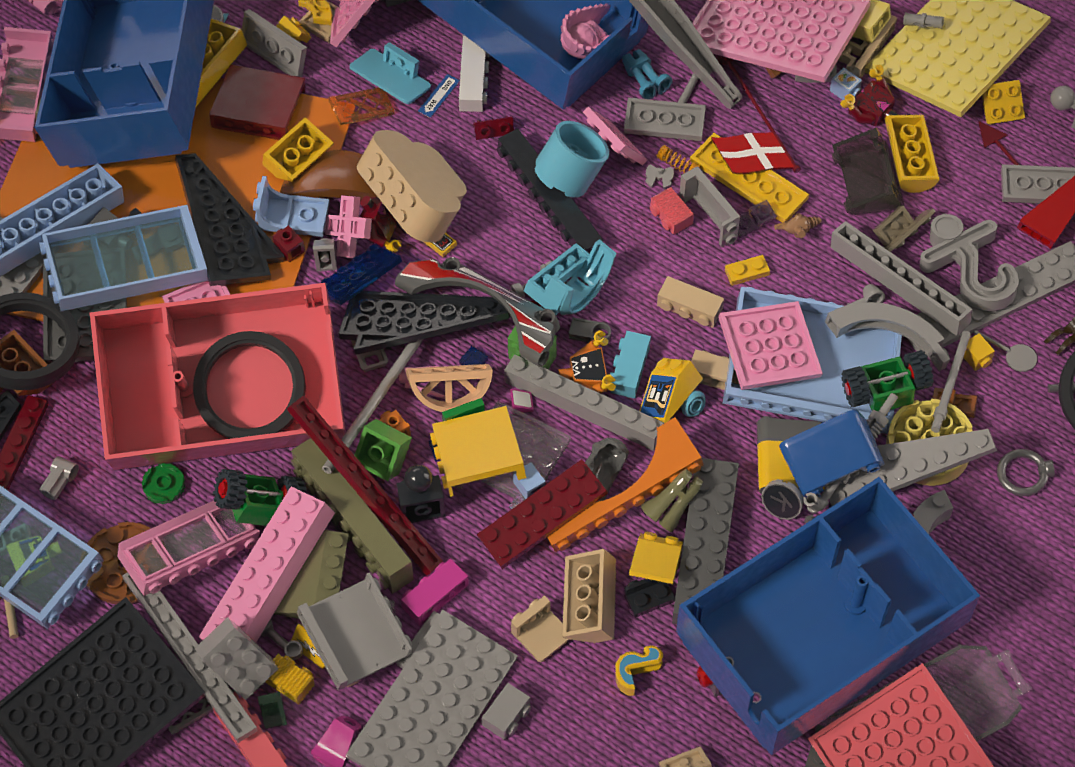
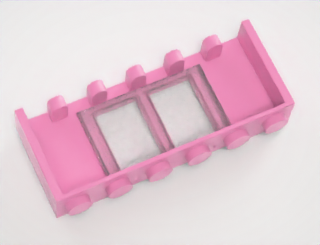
M4 27L6 42H2L1 50L3 57L0 59V139L35 142L38 134L35 129V111L42 97L55 39H53L51 31Z

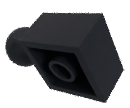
M424 465L411 466L406 471L404 480L396 483L398 501L402 513L411 523L446 517L439 475L433 476L431 471Z

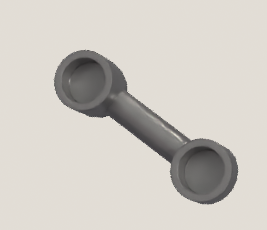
M270 619L261 636L271 638L293 660L300 658L303 654L302 645L298 641H286L273 629Z

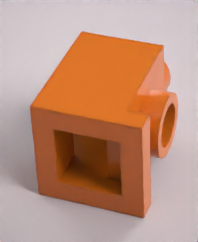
M397 410L393 412L386 411L380 416L379 421L411 436L410 425L405 422Z

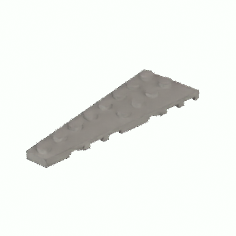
M989 429L879 445L877 447L885 465L881 466L874 473L862 470L854 472L850 475V479L846 484L840 482L829 500L833 507L878 477L893 492L993 453L997 449Z

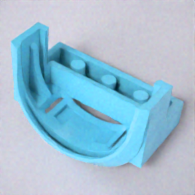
M600 239L595 242L590 254L576 243L530 278L524 292L545 309L552 310L555 315L558 313L561 315L577 313L594 299L604 285L611 271L616 252Z

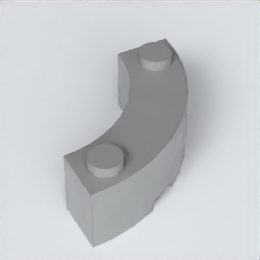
M942 490L923 501L913 515L929 534L939 524L950 519L953 506L945 490Z

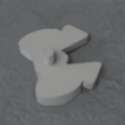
M648 165L646 169V184L650 188L653 187L656 179L658 181L662 180L663 189L671 186L674 177L672 167L663 169Z

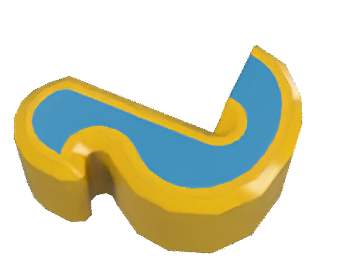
M650 645L644 647L643 655L634 651L621 655L615 665V681L620 691L627 696H634L635 686L632 675L659 670L662 666V650L657 646Z

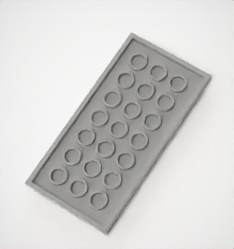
M442 610L346 753V758L361 767H448L518 656Z

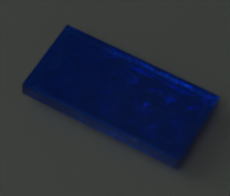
M377 244L371 245L364 253L355 256L347 265L338 268L337 272L330 277L324 278L321 283L326 284L329 300L341 306L400 264L402 259L400 255Z

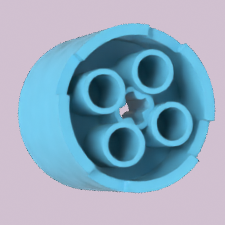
M562 121L556 126L538 155L534 169L539 179L550 189L555 187L565 192V196L580 197L586 193L608 159L609 148L603 138L588 126L575 121Z

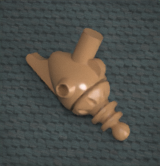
M798 213L787 222L775 224L774 229H783L793 234L796 238H803L810 228L820 224L822 219L820 217L807 218Z

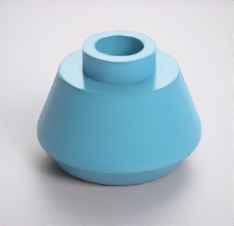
M694 390L680 406L683 414L687 417L698 415L705 407V395L701 391Z

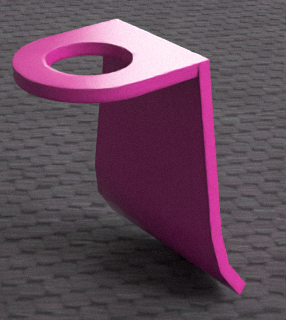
M347 716L335 718L320 741L311 750L312 756L326 767H343L354 733L360 730L361 725L356 720ZM344 720L352 722L355 726L346 723Z

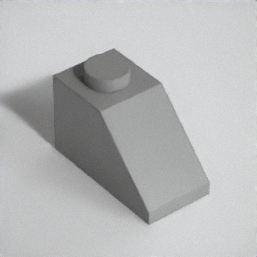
M324 238L314 240L313 252L317 272L337 270L335 239Z

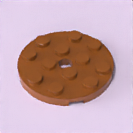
M121 522L116 526L100 530L89 540L87 545L99 552L104 560L100 570L90 577L86 585L93 595L111 604H118L125 597L132 604L139 602L123 580L122 575L126 574L127 570L125 567L121 568L119 566L121 561L117 557L118 545L122 541L151 529L150 527L135 522ZM152 542L145 545L144 549L140 552L136 550L130 552L138 565H142L149 575L168 567ZM85 551L82 553L81 562L88 555Z

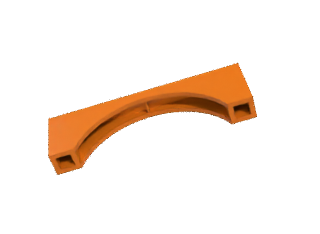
M676 417L657 428V444L653 458L643 475L631 487L612 498L594 503L547 537L555 553L559 550H566L570 547L571 543L578 539L586 538L591 531L605 527L608 521L613 518L622 517L626 514L627 510L642 505L647 498L657 496L683 470L687 469L694 474L704 465L702 457Z

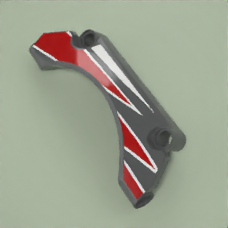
M449 257L442 265L435 259L409 262L395 279V286L411 295L440 286L468 287L490 295L502 304L513 318L518 334L521 357L538 367L544 366L548 361L549 349L553 345L554 334L560 329V323L555 313L550 309H543L461 264L457 258Z

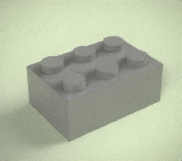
M229 617L195 648L201 660L245 700L279 669L272 658Z

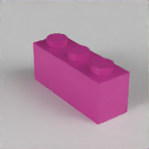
M451 558L446 563H440L436 567L435 572L430 576L423 577L417 587L404 593L401 599L402 609L419 626L422 625L433 611L437 612L469 585L468 575Z

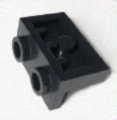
M651 579L634 580L625 587L624 597L635 618L675 602V597L668 583Z

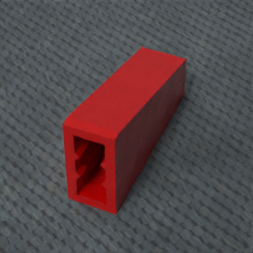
M1075 176L1027 213L1020 220L1017 229L1051 249L1075 214Z

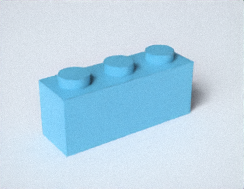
M627 331L625 338L621 337L618 348L621 352L620 355L615 356L613 367H616L615 372L610 373L616 379V381L611 382L616 386L615 390L611 391V393L635 399L650 349L651 336Z

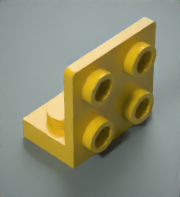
M1020 80L992 84L982 95L986 124L1025 118Z

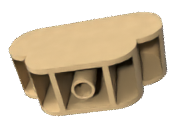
M380 130L375 132L357 164L359 174L407 234L422 242H437L442 239L461 207L460 202L466 194V186L438 151L427 144L412 142L399 132Z

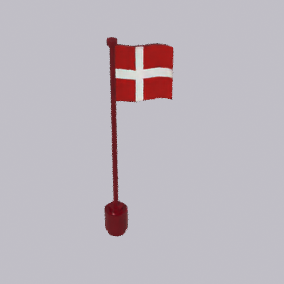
M713 54L720 65H729L771 131L731 137H711L732 174H751L774 169H792L794 173H798L801 170L800 166L796 165L731 63L733 59Z

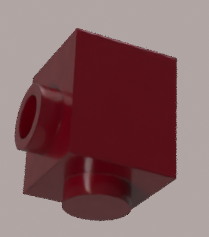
M289 225L284 229L278 230L273 235L274 244L284 254V258L288 262H291L305 252L304 241Z

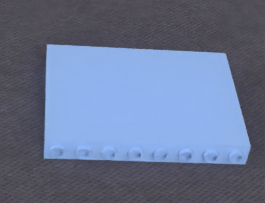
M741 287L736 311L799 301L823 374L820 378L741 390L740 385L732 383L734 365L729 354L723 404L825 422L850 410H858L865 419H868L872 412L869 404L857 407L849 405L846 394H844L841 373L846 369L899 357L902 335L889 330L867 328L854 330L836 338L825 321L829 312L843 307V305H837L833 302L816 301L812 298H800L790 294H778L773 291H762L752 287ZM891 409L885 416L889 422L882 428V431H879L880 433L888 434L894 416V409Z

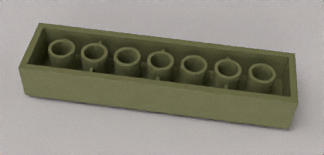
M310 438L292 449L293 459H291V462L295 467L293 469L295 476L303 479L306 483L305 487L311 496L315 495L317 499L325 502L335 512L331 522L334 526L339 525L342 529L341 533L348 534L347 542L351 541L356 554L360 558L364 557L369 571L372 574L376 573L378 575V581L385 590L388 588L394 594L412 582L414 577L411 560L336 468H334L331 474L323 471L322 467L328 458Z

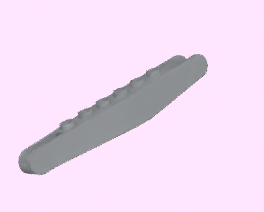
M629 0L661 40L712 91L726 108L731 109L742 99L739 90L729 79L694 25L674 0ZM711 73L715 75L723 88L710 76Z

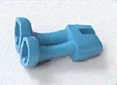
M640 49L633 51V56L630 53L622 56L627 74L635 76L641 86L639 93L644 99H652L655 97L656 91L661 95L670 88L673 82L671 76L668 74L658 76L651 66V60ZM642 72H644L651 81H647Z

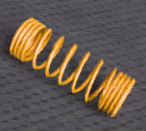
M663 145L657 153V159L666 161V164L670 163L671 167L674 166L675 169H679L680 172L683 171L685 174V169L690 164V160L686 162L684 169L681 171L680 167L684 164L686 157L682 159L679 167L676 168V164L682 155L680 154L675 164L671 165V162L677 155V152H675L670 162L667 163V159L673 150ZM693 162L688 171L692 170L697 166L700 169L701 166Z

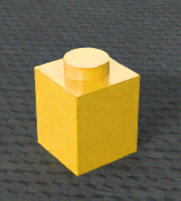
M979 333L969 339L963 358L976 371L981 367L986 368L992 363L995 351Z

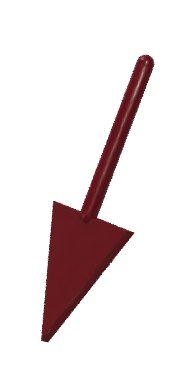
M978 121L984 148L996 143L1014 165H1019L999 142L1008 134Z

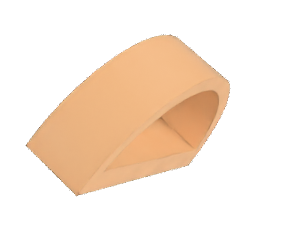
M489 364L406 368L408 382L416 397L427 407L439 412L482 398L490 386L493 372ZM467 379H480V381L474 387ZM452 380H458L470 393L452 401ZM440 381H445V401L435 400L427 396ZM415 382L429 383L420 391Z

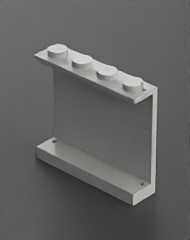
M367 573L365 580L309 607L307 603L298 606L297 615L338 691L409 656L412 650V642L409 636L403 634L399 618L392 614L388 598L382 596L378 580L373 578L370 573Z

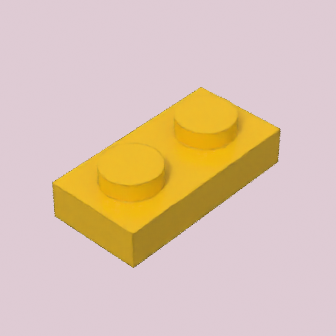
M763 255L725 265V272L731 286L770 275V269Z

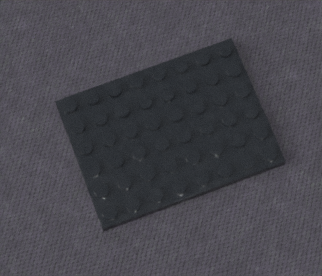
M125 597L0 701V735L25 767H122L203 699L205 691L129 599Z

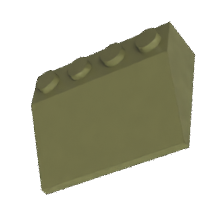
M324 530L274 612V615L299 619L297 615L298 606L307 603L309 607L339 592L348 540L347 533Z

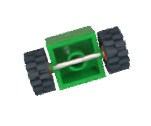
M923 350L905 354L903 362L899 356L846 369L841 373L842 386L844 387V394H846L849 405L857 407L869 404L871 410L877 412L891 393L898 397L891 409L907 406L914 403L915 391L930 388L934 382L930 361Z
M222 469L215 479L216 484H214L215 491H213V495H215L214 502H216V506H219L218 508L232 509L236 523L267 526L290 487L304 493L307 489L304 487L305 482L299 477L281 476V479L277 480V484L275 477L243 474L244 472L239 470Z

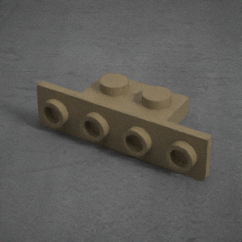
M899 206L875 227L873 232L884 248L891 252L893 249L901 247L907 237L916 234L919 231L918 227L928 223L932 219L931 215L936 211L934 208L925 210L913 220L905 207Z

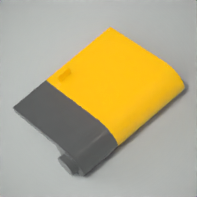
M770 416L762 417L757 421L760 494H762L763 489L768 483L777 479L783 480L782 482L785 483L790 482L799 489L779 445L784 440L817 426L821 422L776 419Z

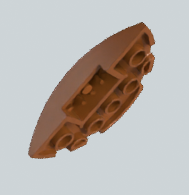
M346 150L326 151L294 181L284 180L280 193L286 195L314 198L352 196L360 197L361 200L365 196L377 197L357 170V164L363 154Z

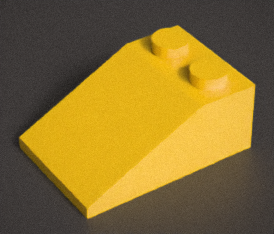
M653 532L640 533L629 575L673 584L679 567L683 542L673 536L662 538L657 537V534Z

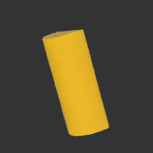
M886 115L885 124L900 188L909 193H918L931 189L938 183L939 175L924 115Z

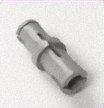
M905 13L903 23L904 25L920 26L923 29L925 27L942 29L944 16L927 15V13Z

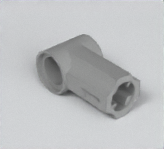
M57 456L52 462L50 474L39 489L40 493L51 500H56L67 482L73 481L76 477L79 465L61 456Z

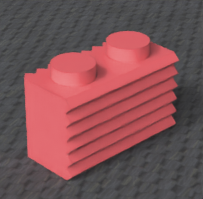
M672 187L651 198V213L655 217L658 216L664 229L670 230L673 235L693 224V212H691V209L682 201Z

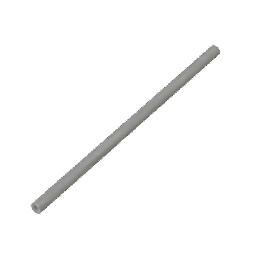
M424 339L418 340L415 343H408L341 439L348 448ZM327 459L322 467L323 471L331 474L335 468L329 459Z

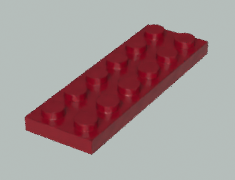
M581 459L480 531L477 536L501 569H504L603 498L608 492Z

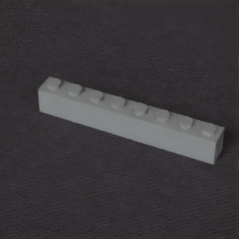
M843 222L832 232L831 248L954 335L958 336L970 325L972 308L848 222Z
M515 354L505 368V383L520 390L529 391L531 395L652 451L656 448L657 428L663 425L664 422L546 368L538 367Z

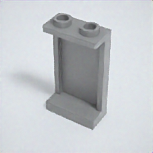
M698 166L681 175L679 197L682 201L686 203L693 198L720 229L719 245L721 247L734 243L738 237L739 214Z

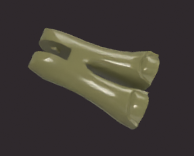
M687 469L683 470L660 494L641 505L642 510L648 517L655 522L659 520L660 525L669 532H673L676 529L684 510L703 484V481L698 477L690 481L692 473ZM677 497V499H676L675 502L671 505V507H670L667 511H665V510L669 507V505L673 502V500Z

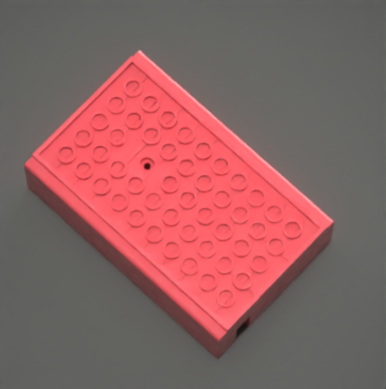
M325 283L90 312L104 456L107 463L114 470L299 446L310 439L309 435L296 420L283 432L228 439L215 432L201 417L193 394V382L197 365L204 353L215 342L230 334L243 331L266 333L285 343L295 353L302 365L305 375V397L340 439L346 434L331 311ZM259 346L238 347L225 353L212 367L207 380V398L215 414L226 423L247 429L262 427L276 420L288 406L293 389L292 375L286 363L274 352Z

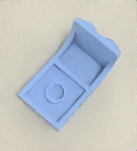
M262 176L261 182L257 184L258 198L253 201V211H256L255 222H258L259 227L263 231L277 232L289 225L297 234L323 237L330 205L329 199L286 195L277 192L269 185L267 176Z

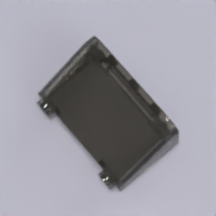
M877 128L832 145L834 153L831 154L833 161L842 168L848 192L846 201L843 202L847 213L861 215L894 211L899 206L905 207L891 151Z

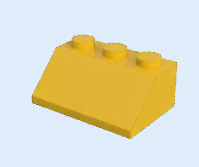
M305 117L263 154L262 165L275 177L292 182L333 146L334 143Z

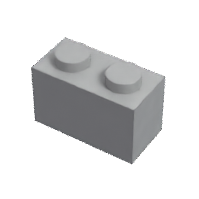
M507 683L482 717V726L503 740L508 735L512 736L518 728V721L521 717L525 718L531 710L530 697Z

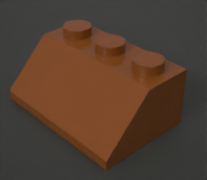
M15 330L0 339L1 368L23 372L37 370L48 365ZM52 384L33 390L14 391L18 396L40 394Z

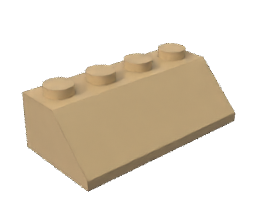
M605 549L565 556L562 632L564 639L591 643L614 640L616 559Z

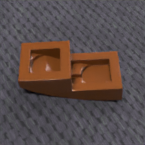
M934 388L932 399L941 400L944 388ZM953 389L949 403L961 410L966 417L975 418L978 402L977 396L956 394V390Z

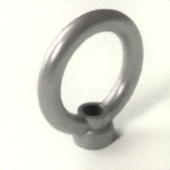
M1016 449L1008 452L1001 458L997 467V476L1003 488L1011 494L1031 496L1040 492L1045 487L1048 478L1055 476L1052 460L1045 461L1039 454L1031 450ZM1021 457L1034 461L1038 465L1040 476L1038 482L1027 488L1013 485L1006 477V467L1010 461Z

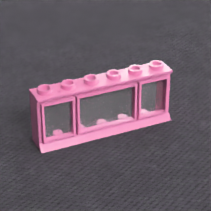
M213 500L120 542L117 557L143 596L150 593L154 594L169 584H176L188 575H195L203 568L212 567L227 557H234L244 549L253 548L259 539L260 531L253 524L236 523L232 509L218 508L219 506H216V502Z

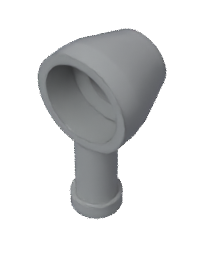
M868 284L863 288V298L846 305L865 302L882 303L885 299V294L875 285Z

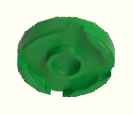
M167 463L158 464L159 466L154 468L151 467L144 474L142 480V487L146 497L157 504H167L177 500L185 488V479L181 470L173 464Z

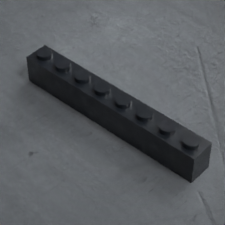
M517 128L498 138L497 152L499 156L505 158L509 169L517 174L520 184L527 187L530 197L533 200L536 199L542 213H546L554 228L557 227L560 231L562 239L568 242L571 247L577 243L590 254L595 242L599 239L602 242L604 240L571 197L565 196V192L555 187L550 189L539 179L534 169L538 154L520 130Z

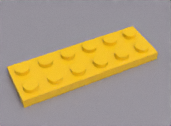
M713 133L690 156L691 163L699 164L701 170L782 223L787 222L808 200V193L772 170L751 174H732L711 140V137H720L716 133Z

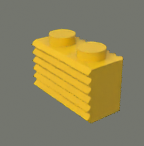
M277 654L273 661L279 669L265 683L299 705L315 685L314 678L312 677L313 674L305 667L301 669L295 666V661L289 656L285 655L283 657Z

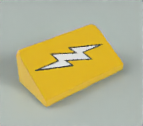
M298 624L291 641H298L302 645L303 655L321 669H324L325 665L304 626Z

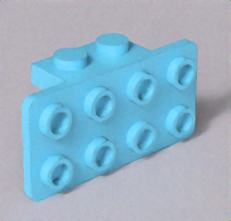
M390 42L385 45L384 54L376 49H370L350 64V70L407 105L414 102L431 88L429 82L418 76L419 60Z

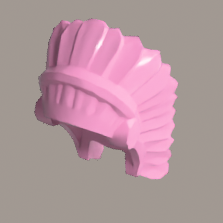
M608 3L604 5L599 4L598 6L595 4L594 7L590 5L582 9L577 8L576 11L570 10V13L565 15V18L562 19L561 43L567 53L573 57L584 59L609 36L606 35V32L598 24L609 11L611 5Z

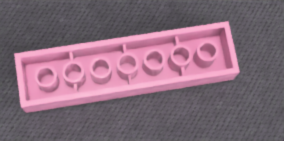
M290 487L199 638L203 641L229 617L256 643L335 512L325 502Z

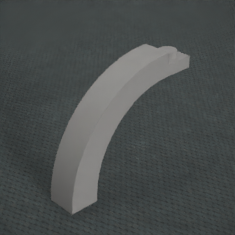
M865 302L837 308L827 315L825 323L836 338L859 329L876 328L889 330L910 339L919 346L939 372L945 369L949 363V354L946 349L941 347L944 341L943 336L926 320L901 307L884 303Z

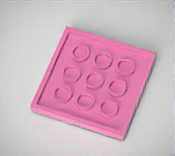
M799 301L719 314L718 318L741 390L820 378L823 373Z

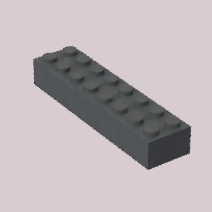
M702 458L704 465L698 472L694 473L693 478H700L703 484L689 503L672 624H677L680 604L712 585L724 575L739 463Z

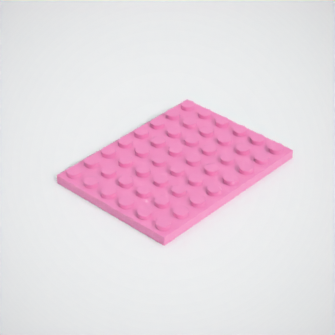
M707 0L692 24L713 54L825 83L870 7V0Z

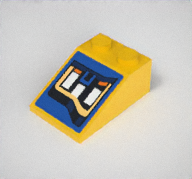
M669 358L660 360L651 372L639 411L661 422H668L703 380L693 363L689 360Z

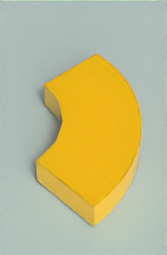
M298 0L300 7L306 8L311 12L313 23L332 26V9L326 0Z

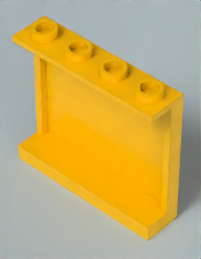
M506 406L432 424L434 432L430 433L432 445H437V447H434L436 460L441 459V461L437 462L440 474H445V476H441L444 489H449L450 497L453 496L452 486L513 471L516 472L518 480L526 478L524 463Z

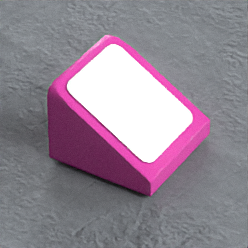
M510 389L513 414L534 411L531 392Z

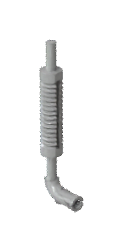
M893 393L889 395L878 412L873 410L868 419H866L874 439L878 438V435H880L879 431H882V428L889 422L885 416L898 399ZM850 475L828 484L820 497H817L814 493H807V498L804 497L803 501L807 505L808 511L817 513L823 510L828 505L829 498L840 482L846 484L850 479Z

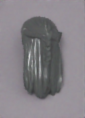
M605 438L592 445V453L585 463L608 493L617 475L627 462L626 459L628 458L629 451L626 445L616 438ZM605 495L603 498H601V499L598 500L597 502L605 500L606 497H607V495Z

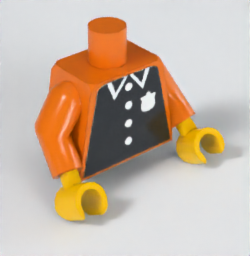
M597 331L594 334V340H591L569 357L570 368L558 369L559 375L600 394L608 392V390H615L616 386L611 382L616 381V379L612 375L606 374L602 347L599 348V345L605 346L608 344V339L602 338L606 333Z

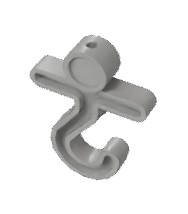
M942 214L933 219L930 228V243L933 247L923 251L920 257V269L923 272L930 273L956 261L960 266V293L963 299L972 307L983 311H996L1006 308L1014 301L1019 285L1018 273L1014 266L1008 263L1001 264L998 268L997 282L999 286L987 288L978 281V249L995 240L997 232L996 222L985 220L963 231L962 221L954 215Z

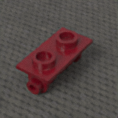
M513 116L485 121L477 120V122L473 123L476 140L504 136L514 131Z

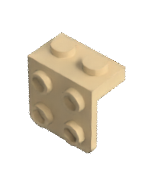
M545 595L541 599H535L523 613L519 612L512 618L511 633L538 662L546 660L570 640L562 637L563 623L550 611V601Z

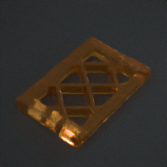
M379 87L328 97L340 125L395 114L387 92ZM379 93L380 99L371 95ZM365 97L362 103L353 98ZM369 99L377 104L375 108L365 105V101ZM346 100L344 106L338 104V101ZM349 102L359 106L356 112L346 108ZM379 104L385 106L386 108L383 110H376ZM361 108L370 111L368 113L359 114ZM343 112H346L353 116L344 117Z

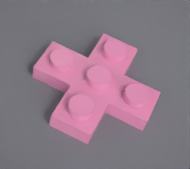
M341 196L340 215H327L325 235L338 236L336 256L355 258L357 238L370 239L372 219L359 218L360 197Z

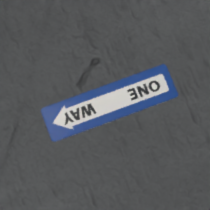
M447 74L419 108L418 112L431 117L460 80Z

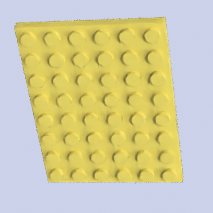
M930 0L917 14L927 13V15L944 16L943 28L925 27L923 29L920 26L905 25L865 66V73L869 74L870 69H875V66L880 64L884 68V73L881 76L885 78L887 83L962 117L1051 23V17L1013 0Z

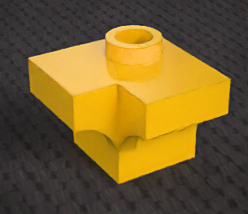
M283 16L276 25L277 28L298 42L303 41L307 43L311 39L310 33L294 17L290 19Z

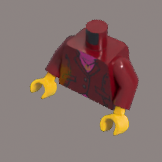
M880 64L876 65L875 69L872 68L869 71V75L872 78H876V81L872 80L856 97L852 94H847L844 96L845 99L841 101V106L849 108V115L853 116L857 123L878 126L885 119L886 115H899L893 111L895 99L885 78L881 76L884 73V68Z
M363 197L360 200L363 210L359 218L372 219L371 234L368 240L381 247L385 246L387 253L390 255L397 253L401 243L398 240L390 242L397 225V220L378 197Z

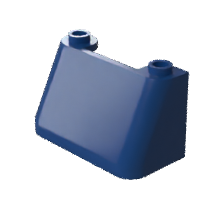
M850 410L784 440L779 445L782 455L805 498H807V493H814L817 497H820L821 492H823V486L858 470L874 473L881 466L885 465L869 425L858 410Z

